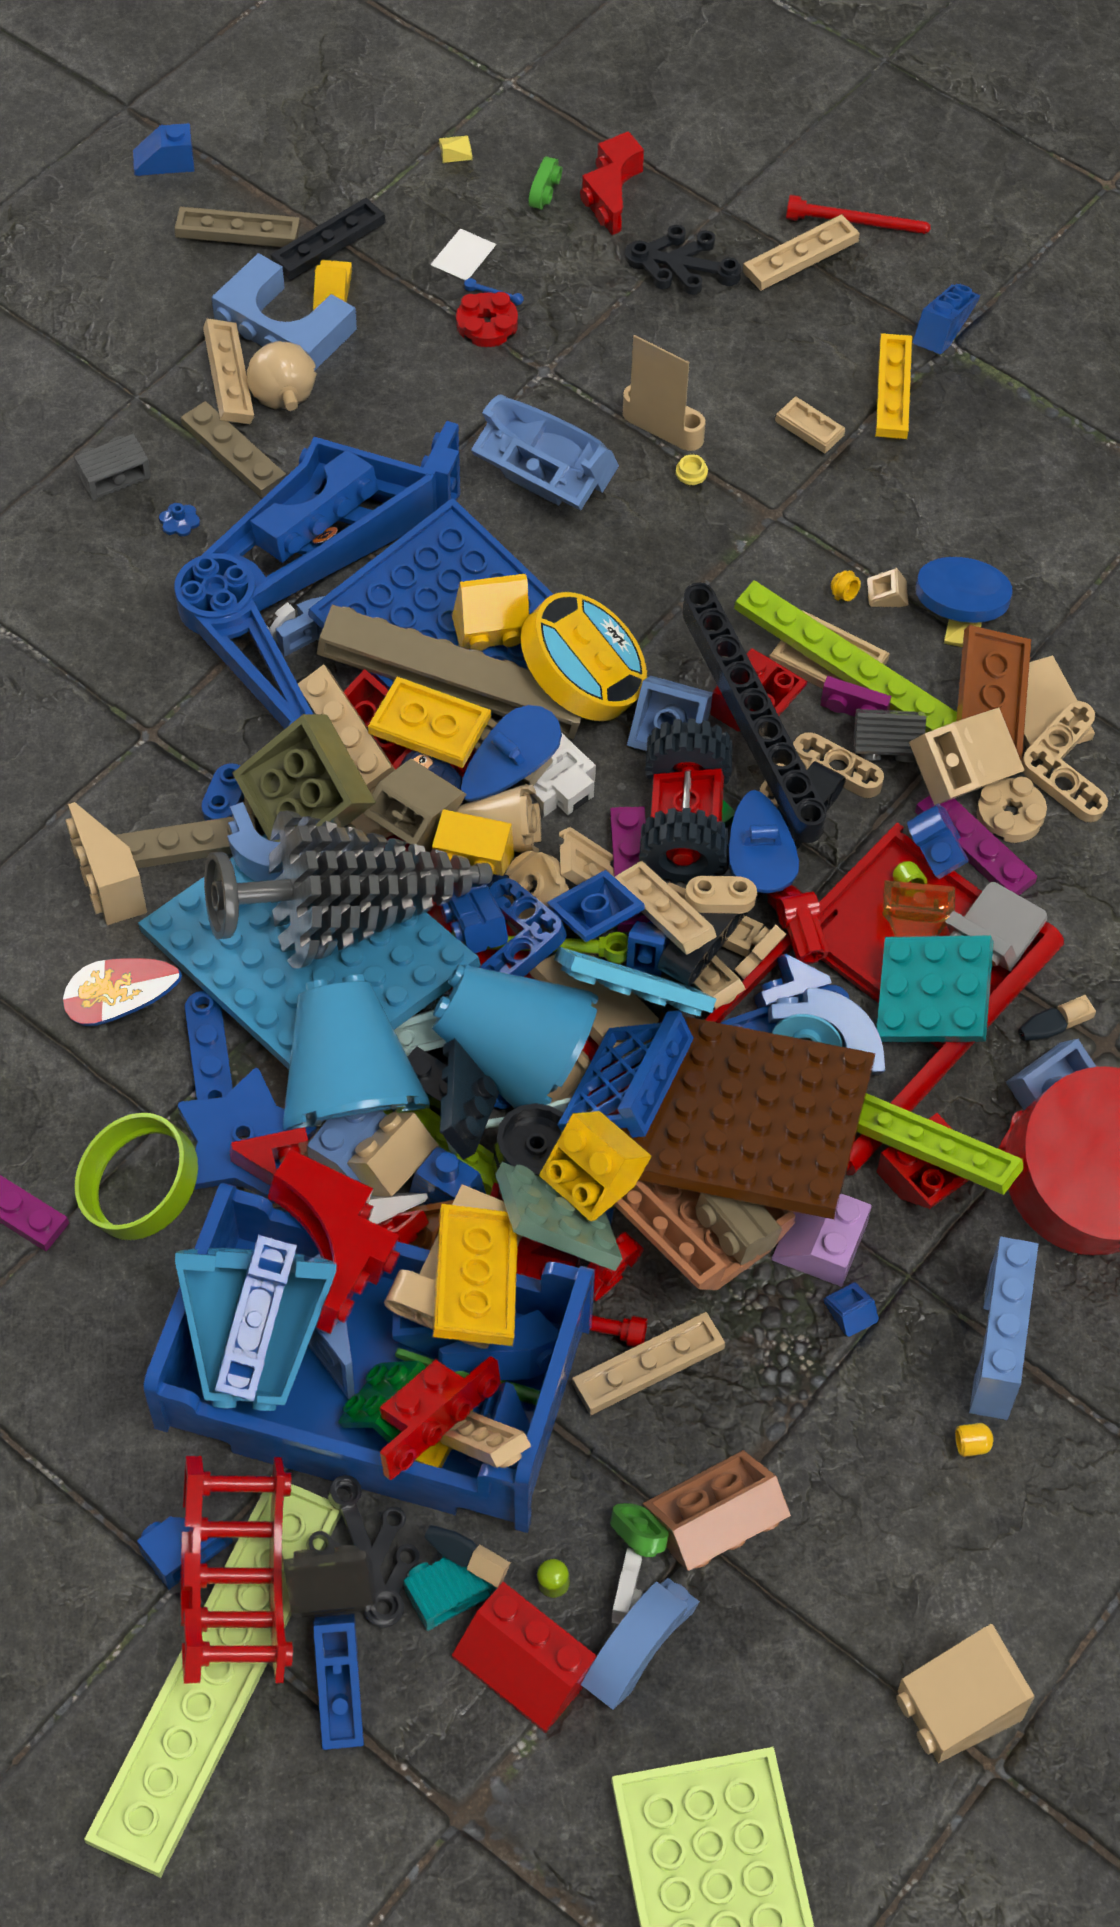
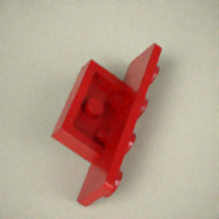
M489 1356L465 1378L439 1361L434 1360L380 1406L381 1417L402 1431L380 1452L385 1477L392 1480L399 1473L410 1468L415 1459L430 1446L436 1445L447 1431L458 1422L466 1419L471 1410L485 1398L492 1396L501 1384L497 1359Z

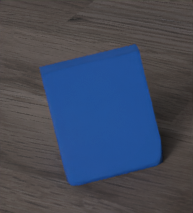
M856 1282L823 1298L826 1307L841 1330L848 1337L868 1328L879 1320L874 1299Z

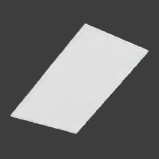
M459 229L431 265L466 280L471 277L496 244L463 229Z

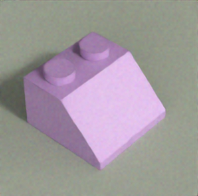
M841 1194L834 1220L794 1212L796 1215L794 1220L796 1222L778 1242L772 1256V1261L842 1287L867 1227L872 1205Z

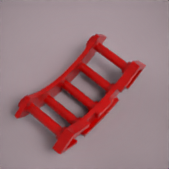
M202 1456L185 1457L183 1507H185L184 1527H190V1531H182L181 1626H184L185 1643H182L181 1649L184 1683H200L202 1667H209V1663L273 1662L275 1683H283L285 1667L292 1666L293 1644L292 1641H286L282 1599L284 1497H290L291 1472L284 1471L282 1457H274L273 1476H211L210 1471L203 1470ZM210 1492H272L270 1522L208 1521V1517H202L203 1496H210ZM208 1537L270 1538L269 1568L208 1567L207 1563H201V1541H207ZM207 1584H269L270 1611H208V1607H201L200 1588H207ZM207 1628H270L271 1646H210L209 1641H203L202 1632H207Z

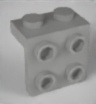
M990 882L965 916L952 911L945 923L950 936L991 935L994 941L992 965H999L1010 972L1043 927L1048 916L1044 909L1000 884Z

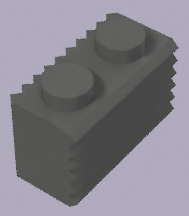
M134 433L125 437H114L109 443L96 448H85L74 456L77 474L92 500H96L98 497L102 498L103 495L107 496L109 493H114L115 490L120 491L121 488L131 487L133 483L137 484L139 481L149 480L151 477L147 455H145L142 447H140Z
M856 709L853 750L855 753H860L861 757L865 760H881V755H895L894 760L914 762L915 756L909 742L925 733L926 715L924 712Z

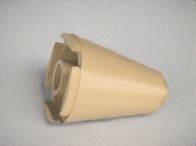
M522 785L481 800L460 805L456 811L511 823L514 852H539V848L535 847L534 843L541 842V815L539 803L532 804L530 795L536 794L533 785Z

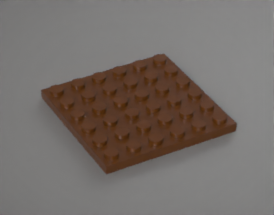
M661 1012L658 1023H662L666 1013ZM683 1016L694 1039L646 1136L632 1138L627 1128L621 1129L652 1156L639 1180L834 1220L876 1053Z

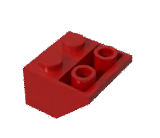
M751 648L747 656L778 716H780L805 688L807 681ZM717 686L712 694L710 715L734 730L740 731Z
M938 1113L929 1118L931 1121L952 1129ZM891 1146L881 1152L877 1174L900 1199L928 1209L969 1181Z

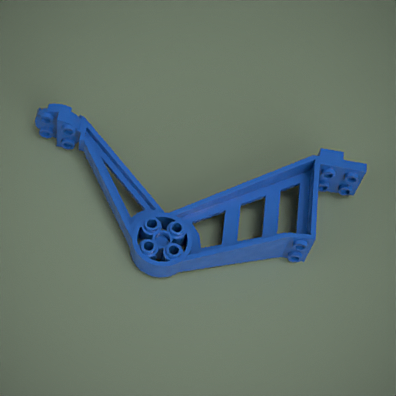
M446 421L441 433L436 432L432 441V451L429 456H424L420 467L313 437L309 448L302 450L299 465L207 551L185 564L177 574L174 587L178 613L182 622L205 640L284 729L302 714H313L259 611L402 537L452 497L457 501L460 495L458 424ZM348 449L374 466L378 491L368 499L382 502V505L374 510L357 506L346 516L338 520L351 524L349 527L327 541L320 543L310 541L296 552L302 554L301 557L267 577L254 562L243 557L256 545L250 521L274 503L296 505L310 501L318 496L322 487L326 486L327 483L323 467ZM250 632L281 694L230 639Z

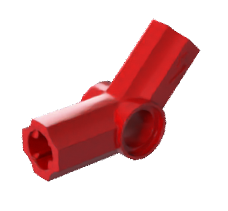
M792 884L782 891L767 893L768 903L777 911L780 925L783 929L788 930L796 958L805 964H813L827 957L829 951L819 923L820 906L816 894L813 891L802 893Z

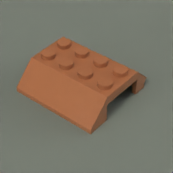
M638 1180L635 1187L617 1201L614 1206L698 1289H720L770 1252L768 1251L760 1256L757 1255L755 1259L740 1265L733 1255L729 1256L722 1250L719 1238L710 1227L705 1228L699 1222L695 1207L700 1192ZM764 1206L782 1228L778 1243L795 1224L796 1221L794 1219L796 1215L794 1211Z

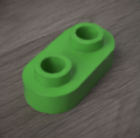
M544 157L531 186L529 195L530 207L542 210L545 204H550L553 196L554 184H559L562 176V166H559L558 159Z
M621 1503L613 1507L610 1525L633 1548L636 1554L644 1557H654L657 1553L666 1550L669 1531L648 1509L630 1503Z

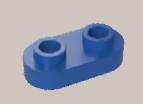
M225 764L216 770L202 801V813L205 821L233 817L230 806L243 802L244 794L236 779H226L234 777L232 773L240 765ZM217 803H222V804H223V805L220 806V807L214 806V805L217 804Z

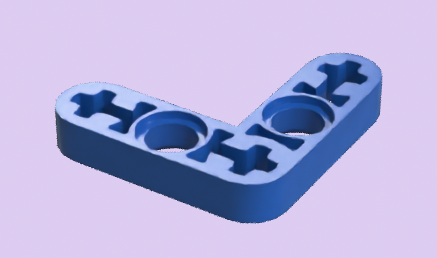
M504 878L494 882L490 887V891L505 919L521 932L484 962L480 968L524 977L565 941L567 936L566 929L558 915L515 880ZM503 895H512L514 902L511 904L510 900ZM529 908L535 909V913L527 919L519 918L522 911ZM543 923L544 927L551 931V933L542 932L541 924ZM522 949L531 950L526 958L521 960L513 959L518 951Z

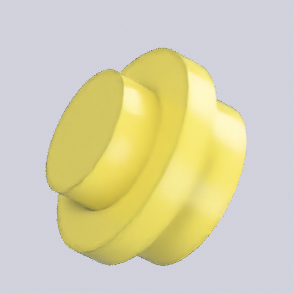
M686 455L676 466V476L684 484L697 485L707 478V465L698 455Z

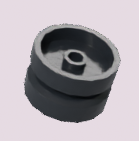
M538 1103L521 1105L508 1112L498 1128L492 1161L494 1174H496L501 1163L504 1162L514 1167L516 1165L525 1166L535 1175L539 1176L562 1134L558 1123L564 1113L553 1106Z

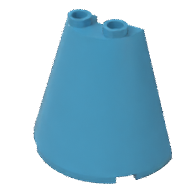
M458 964L448 981V984L452 985L453 988L449 998L442 996L434 1009L433 1016L437 1017L432 1029L446 1043L455 1038L483 1073L492 1078L497 1090L500 1092L499 1094L514 1108L534 1103L550 1104L552 1098L547 1095L557 1090L558 1086H563L586 1043L597 1013V1009L592 1007L591 1004L598 1002V996L583 989Z
M364 974L349 975L342 978V983L329 985L328 980L311 981L306 983L307 991L298 995L283 1117L284 1131L321 1126L323 1120L389 1109H393V1112L401 1113L430 1108L429 1098L371 983L365 981Z
M208 1248V1254H197L198 1249H186L175 1253V1264L204 1400L212 1401V1406L218 1408H236L237 1401H250L214 1390L232 1321L254 1249ZM294 1255L266 1351L265 1363L255 1399L251 1401L253 1402V1409L274 1411L276 1410V1405L286 1404L336 1274L337 1264L335 1262L319 1257L314 1258V1262L304 1261V1255Z

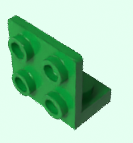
M421 1361L382 1362L375 1365L366 1375L365 1380L367 1382L360 1392L353 1395L344 1405V1413L338 1420V1423L343 1428L373 1427L390 1443L402 1431L381 1417L380 1406L422 1372L426 1366Z

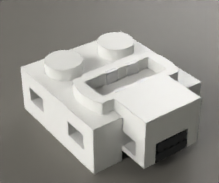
M562 734L559 748L552 756V764L533 786L536 794L530 795L532 804L539 803L540 815L543 818L554 811L557 805L569 815L594 797L596 765L564 734ZM519 781L512 787L516 788L527 784L523 781Z

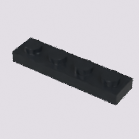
M365 197L272 253L271 260L283 267V274L289 280H292L320 263L321 260H325L385 223V214Z

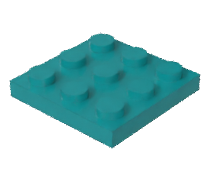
M991 935L885 937L877 1031L881 1042H986L994 944Z

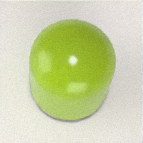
M902 862L893 871L894 882L907 897L920 894L927 885V878L914 862ZM911 881L912 885L910 887H906L907 884Z
M548 1559L539 1566L537 1580L540 1591L545 1596L551 1598L564 1595L570 1586L567 1566L558 1559Z

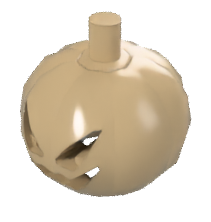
M284 341L272 342L260 348L251 358L247 369V384L253 396L262 405L273 409L286 408L292 411L298 407L299 403L305 401L310 396L317 372H314L316 365L300 345Z

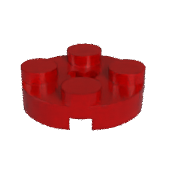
M505 292L466 294L461 299V305L457 309V330L463 338L465 335L467 338L472 339V344L480 347L502 345L507 342V337L512 332L514 335L517 331V308L510 301V296ZM484 317H490L491 322H485Z
M623 1232L616 1239L623 1258L616 1271L590 1262L587 1266L588 1268L595 1269L593 1301L600 1300L624 1277L621 1274L629 1265L632 1268L644 1250L626 1232Z

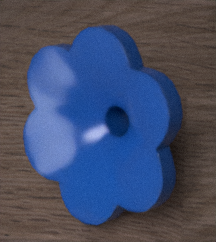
M173 503L168 507V510L161 512L159 515V521L163 524V531L168 535L176 533L179 536H187L190 534L191 529L197 528L200 524V519L196 515V509L192 505L183 506L180 503Z

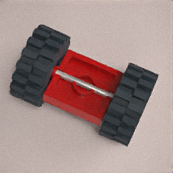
M688 718L686 723H682L681 719H675L672 725L664 722L661 724V729L655 727L652 730V735H649L647 738L645 771L648 780L652 779L653 793L651 816L646 819V824L643 823L641 827L639 861H643L662 880L670 879V882L673 884H677L678 881H684L685 885H687L692 878L697 876H718V873L722 874L725 871V866H727L728 829H725V824L722 821L723 787L724 784L729 782V777H731L733 743L727 732L722 733L720 726L715 725L712 728L710 727V722L705 720L701 724L696 723V719Z

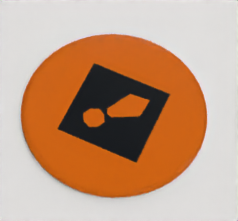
M336 527L326 529L312 540L313 543H320L331 538L338 529Z

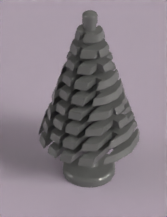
M288 810L278 813L271 833L270 841L280 839L281 843L269 854V874L284 871L275 880L237 883L232 862L224 852L209 853L204 872L206 909L211 930L216 939H228L234 935L238 924L239 905L280 902L272 910L275 927L284 926L291 922V925L278 936L282 952L296 951L295 954L287 959L292 968H303L311 964L313 959H323L331 955L336 945L338 946V951L351 946L354 943V939H358V942L371 937L374 931L382 932L391 928L394 922L402 923L411 919L415 908L417 915L431 910L433 902L440 906L451 900L453 892L457 897H460L470 892L472 883L477 885L489 884L493 878L492 867L488 863H477L474 866H470L469 860L459 855H453L450 862L446 852L436 849L431 850V852H425L424 846L414 843L410 844L408 851H405V841L395 838L388 839L387 841L383 835L376 833H367L365 835L360 829L337 827L336 823L325 821L321 826H316L321 819L311 816L301 817L298 813Z

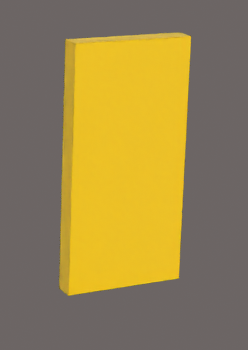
M441 1204L433 1337L506 1346L513 1345L518 1234L513 1232L506 1211Z

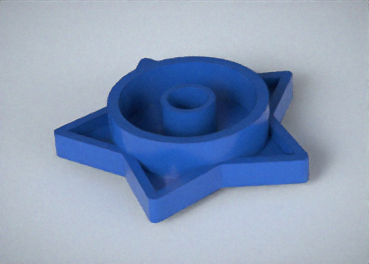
M258 1068L253 1069L224 1097L179 1102L178 1111L197 1144L198 1175L194 1190L226 1183L237 1187H244L257 1195L267 1198L271 1186L231 1162L229 1155L231 1142L244 1140L239 1139L238 1137L248 1136L247 1139L284 1131V1109L276 1106ZM317 1126L305 1128L308 1140L317 1133ZM276 1159L274 1161L276 1169H278L282 1162Z

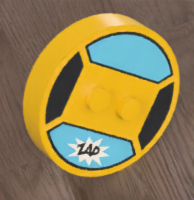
M556 593L545 599L527 617L523 624L521 646L526 664L541 688L566 710L585 719L607 721L621 715L639 698L642 682L647 678L644 656L627 626L601 603L578 593Z

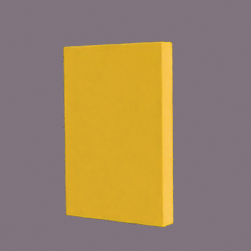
M397 676L368 725V734L463 768L491 718V710Z

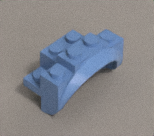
M501 394L494 397L483 410L482 414L487 421V425L471 449L473 455L500 468L506 479L558 506L563 501L580 511L594 489L603 493L619 467L613 452L591 434L554 415Z

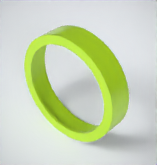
M135 1113L112 1122L90 1142L79 1162L75 1177V1196L81 1212L101 1230L123 1240L142 1239L161 1231L182 1212L195 1188L198 1175V1158L194 1145L180 1129L167 1119L156 1114ZM158 1133L174 1138L179 1147V1167L174 1183L166 1197L149 1214L134 1222L123 1225H113L110 1223L100 1207L99 1185L102 1174L114 1154L126 1143L142 1135Z

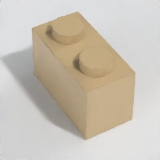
M393 1112L385 1116L379 1123L380 1128L371 1137L357 1145L355 1148L356 1153L347 1162L359 1180L373 1188L372 1196L392 1197L423 1164L436 1147H439L415 1113Z

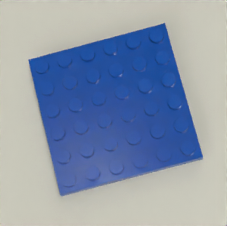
M452 497L310 607L308 616L323 629L332 604L339 607H350L357 613L372 618H383L390 624L405 629L413 628L423 635L435 639H446L459 646L452 613L460 582L526 574L529 615L553 593ZM521 643L513 647H506L504 645L491 646L481 651L486 656L501 661L509 660L516 663L519 667L528 669ZM369 672L388 690L395 681Z

